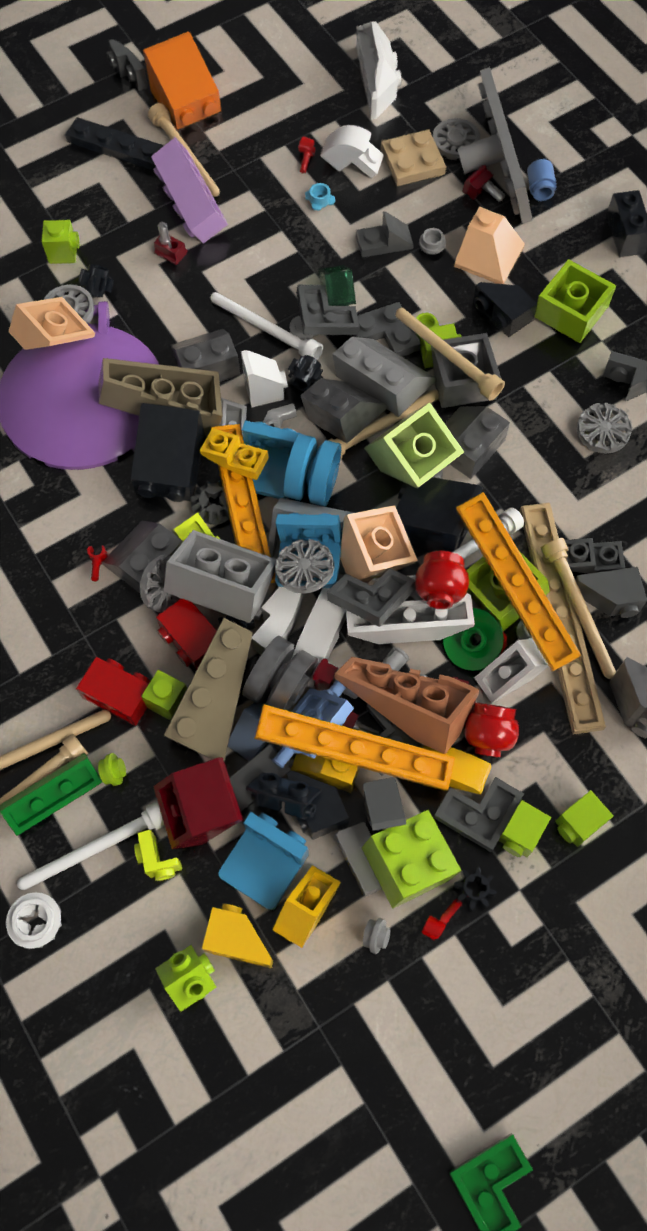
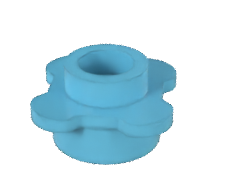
M324 183L314 184L305 193V199L311 202L313 210L319 211L327 205L335 203V197L330 194L329 186Z

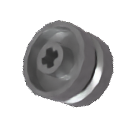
M278 635L271 641L256 662L245 683L242 695L257 704L269 696L267 700L268 706L290 711L308 685L318 659L304 650L298 652L292 658L294 644Z

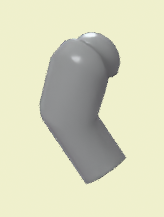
M291 403L269 410L263 423H266L268 426L281 428L283 421L297 417L294 404Z

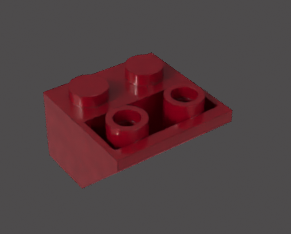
M223 757L174 772L153 786L172 849L203 845L243 820Z

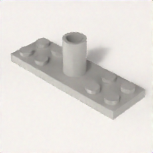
M490 67L480 70L482 82L478 83L481 98L487 99L482 104L486 118H492V120L488 121L491 136L457 149L464 174L476 171L482 165L487 167L501 162L504 177L509 176V178L505 179L510 198H513L510 200L514 215L520 214L522 224L533 221L526 186Z

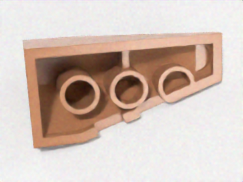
M351 657L335 673L336 680L415 741L443 754H446L460 736L479 694L478 688L449 676L439 675V679L420 676V670L410 669L409 673L395 671L391 669L389 664Z

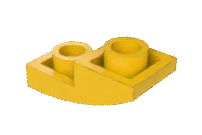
M214 428L211 429L200 449L201 455L214 463L254 480L259 478L269 459L267 450L242 444L239 435Z
M424 745V747H423L424 749L441 753V752L436 751V750H434V749H432V748H430V747H428V746H426V745ZM450 747L445 754L455 757L450 787L481 795L491 770V764L469 753Z

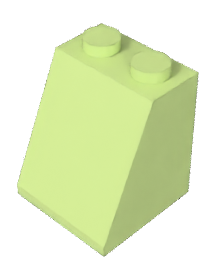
M431 403L407 415L364 448L381 472L415 488L420 487L464 453Z

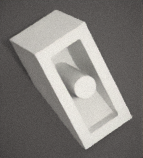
M248 350L241 351L245 386L251 407L284 400L283 388H288L285 372H279L277 362Z
M528 638L516 641L474 678L490 702L494 703L533 680L548 665L533 639Z

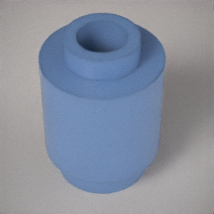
M546 159L534 161L527 169L530 193L536 200H548L554 195L556 189L553 164Z

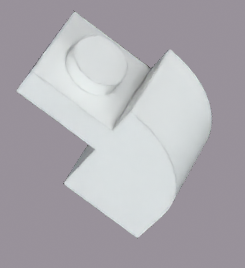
M346 125L339 127L327 136L320 156L339 172L353 163L372 178L378 174L384 154L369 142L371 136L369 131L359 126Z

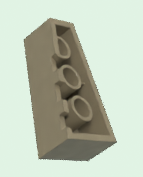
M103 358L98 381L99 404L140 416L142 403L198 410L201 413L205 436L209 435L211 427L220 426L223 415L219 372Z
M223 618L163 736L211 760L223 757V760H225L253 632Z

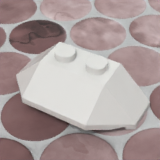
M374 21L357 26L356 49L371 120L377 119L396 99L397 87L401 86V72L396 70V52H392L390 41L377 22Z
M373 578L368 584L372 586L379 578ZM415 590L380 627L346 610L348 635L376 644L441 640L472 628L475 625L471 595L468 593L461 601L453 604L449 609H435L428 606L427 602Z

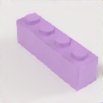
M176 137L151 156L156 165L154 172L162 182H165L166 185L163 189L168 197L175 201L173 208L181 219L184 218L185 223L183 227L190 237L196 236L204 244L228 225L190 153Z

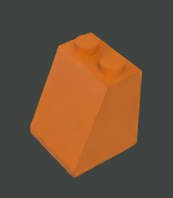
M189 31L143 50L150 90L158 103L164 104L168 109L171 122L177 130L221 112L219 90Z

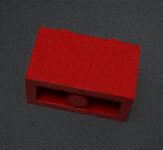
M179 599L156 617L160 626L157 632L167 645L173 643L178 649L176 655L186 667L192 665L197 671L217 630L191 601Z
M96 657L76 690L84 700L104 710H108L111 714L136 726L147 709L141 696L151 681L138 672H135L133 675L123 670L124 667L113 659L108 658L107 661Z

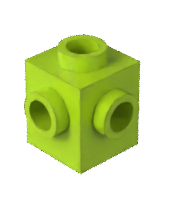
M192 945L176 952L169 960L155 968L164 989L180 1012L217 988L210 975L215 971L212 963L205 953L199 956Z

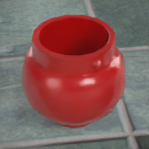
M433 551L424 556L423 564L416 573L415 588L417 594L427 602L428 606L435 609H449L453 604L461 601L467 594L469 575L464 567L462 556L450 551Z
M474 703L473 712L469 714L464 725V736L468 744L475 747V753L501 757V751H509L515 746L519 737V724L515 720L516 709Z

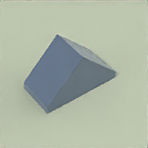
M268 697L258 704L253 703L243 710L229 738L228 747L248 762L269 743L254 739L262 706L264 704L267 705Z

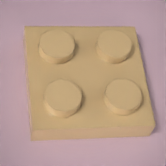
M430 130L381 141V151L397 186L445 175L446 165Z

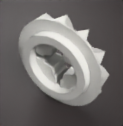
M33 892L25 894L18 898L8 911L6 918L8 935L14 943L27 949L42 948L49 941L55 939L58 929L62 926V911L55 900L44 893ZM38 910V916L47 923L36 925L35 929L31 931V925L21 919L22 917H33L35 911Z

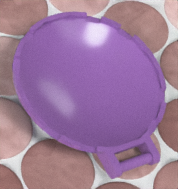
M107 301L98 302V305H94L95 311L93 316H98V323L88 324L95 332L93 338L48 347L22 349L9 363L0 380V422L5 433L14 446L29 458L33 457L42 461L47 466L67 470L91 469L118 460V456L130 449L135 450L139 416L99 404L98 381L103 358L158 365L159 362L149 348L139 339L122 330L110 327V313Z

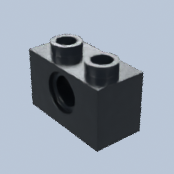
M640 191L613 193L606 218L619 257L645 254L647 250V211Z

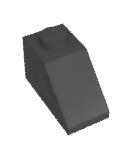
M638 567L578 575L576 578L584 600L608 616L633 617L641 611L647 602Z

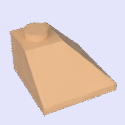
M479 207L467 228L454 267L491 282L504 284L525 244L503 215Z
M63 297L16 304L8 331L24 350L48 347L95 336V332Z
M395 505L348 514L344 517L340 560L346 574L363 582H369L373 578H380L389 568L397 571L418 561Z

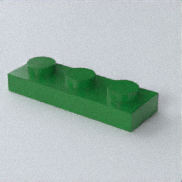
M83 753L0 804V813L16 836L103 782L87 755Z

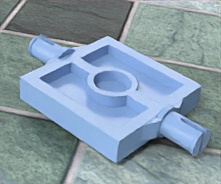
M336 680L327 690L319 691L310 688L291 712L342 726L354 707L348 700L339 697L346 689V686ZM283 746L272 761L283 769L293 754L302 753L314 759L316 755Z

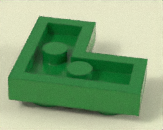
M510 1133L451 1170L449 1174L480 1231H517L521 1228L502 1189L533 1169L515 1136Z

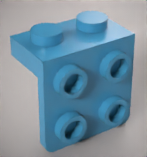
M245 420L242 428L244 444L267 450L269 456L257 480L253 479L256 494L277 499L287 498L284 497L283 492L286 468L296 437L302 433H298L290 428L280 429L268 426L263 422Z
M327 513L319 515L277 514L276 528L280 538L279 553L283 548L290 546L292 542L297 540L308 541V539L319 541L322 545L329 548L334 559L335 569L330 581L322 588H331L338 582L341 557L342 529L339 515ZM303 548L304 554L306 553L308 548ZM297 550L292 552L293 554L298 556ZM276 574V575H275L276 584H277L279 587H284V586L279 582L278 577H277V574ZM295 576L289 579L288 582L293 581ZM316 576L313 578V580L316 582L320 580ZM302 581L300 585L305 586L307 581Z
M250 812L243 823L246 830L219 870V877L268 910H274L309 856L308 847L304 845L306 840L297 833L289 830L286 834L276 828L278 823L264 813L257 816Z

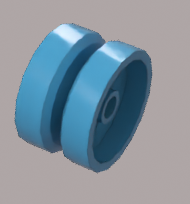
M299 434L293 444L286 468L283 489L284 497L301 500L308 491L310 503L326 507L338 476L342 450L341 444L325 440L318 449L316 438Z

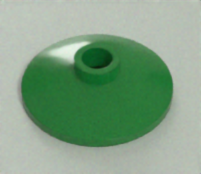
M473 608L474 627L443 639L444 649L449 659L456 666L465 670L475 671L486 668L499 657L503 648L504 637L500 623L491 613L478 608ZM479 634L481 642L476 646L473 643V637Z

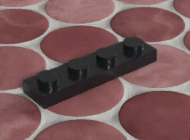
M76 117L65 134L68 143L153 171L156 165L151 156L164 146Z

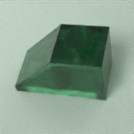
M341 265L318 269L320 283L325 285L329 306L356 304L353 274L350 268Z

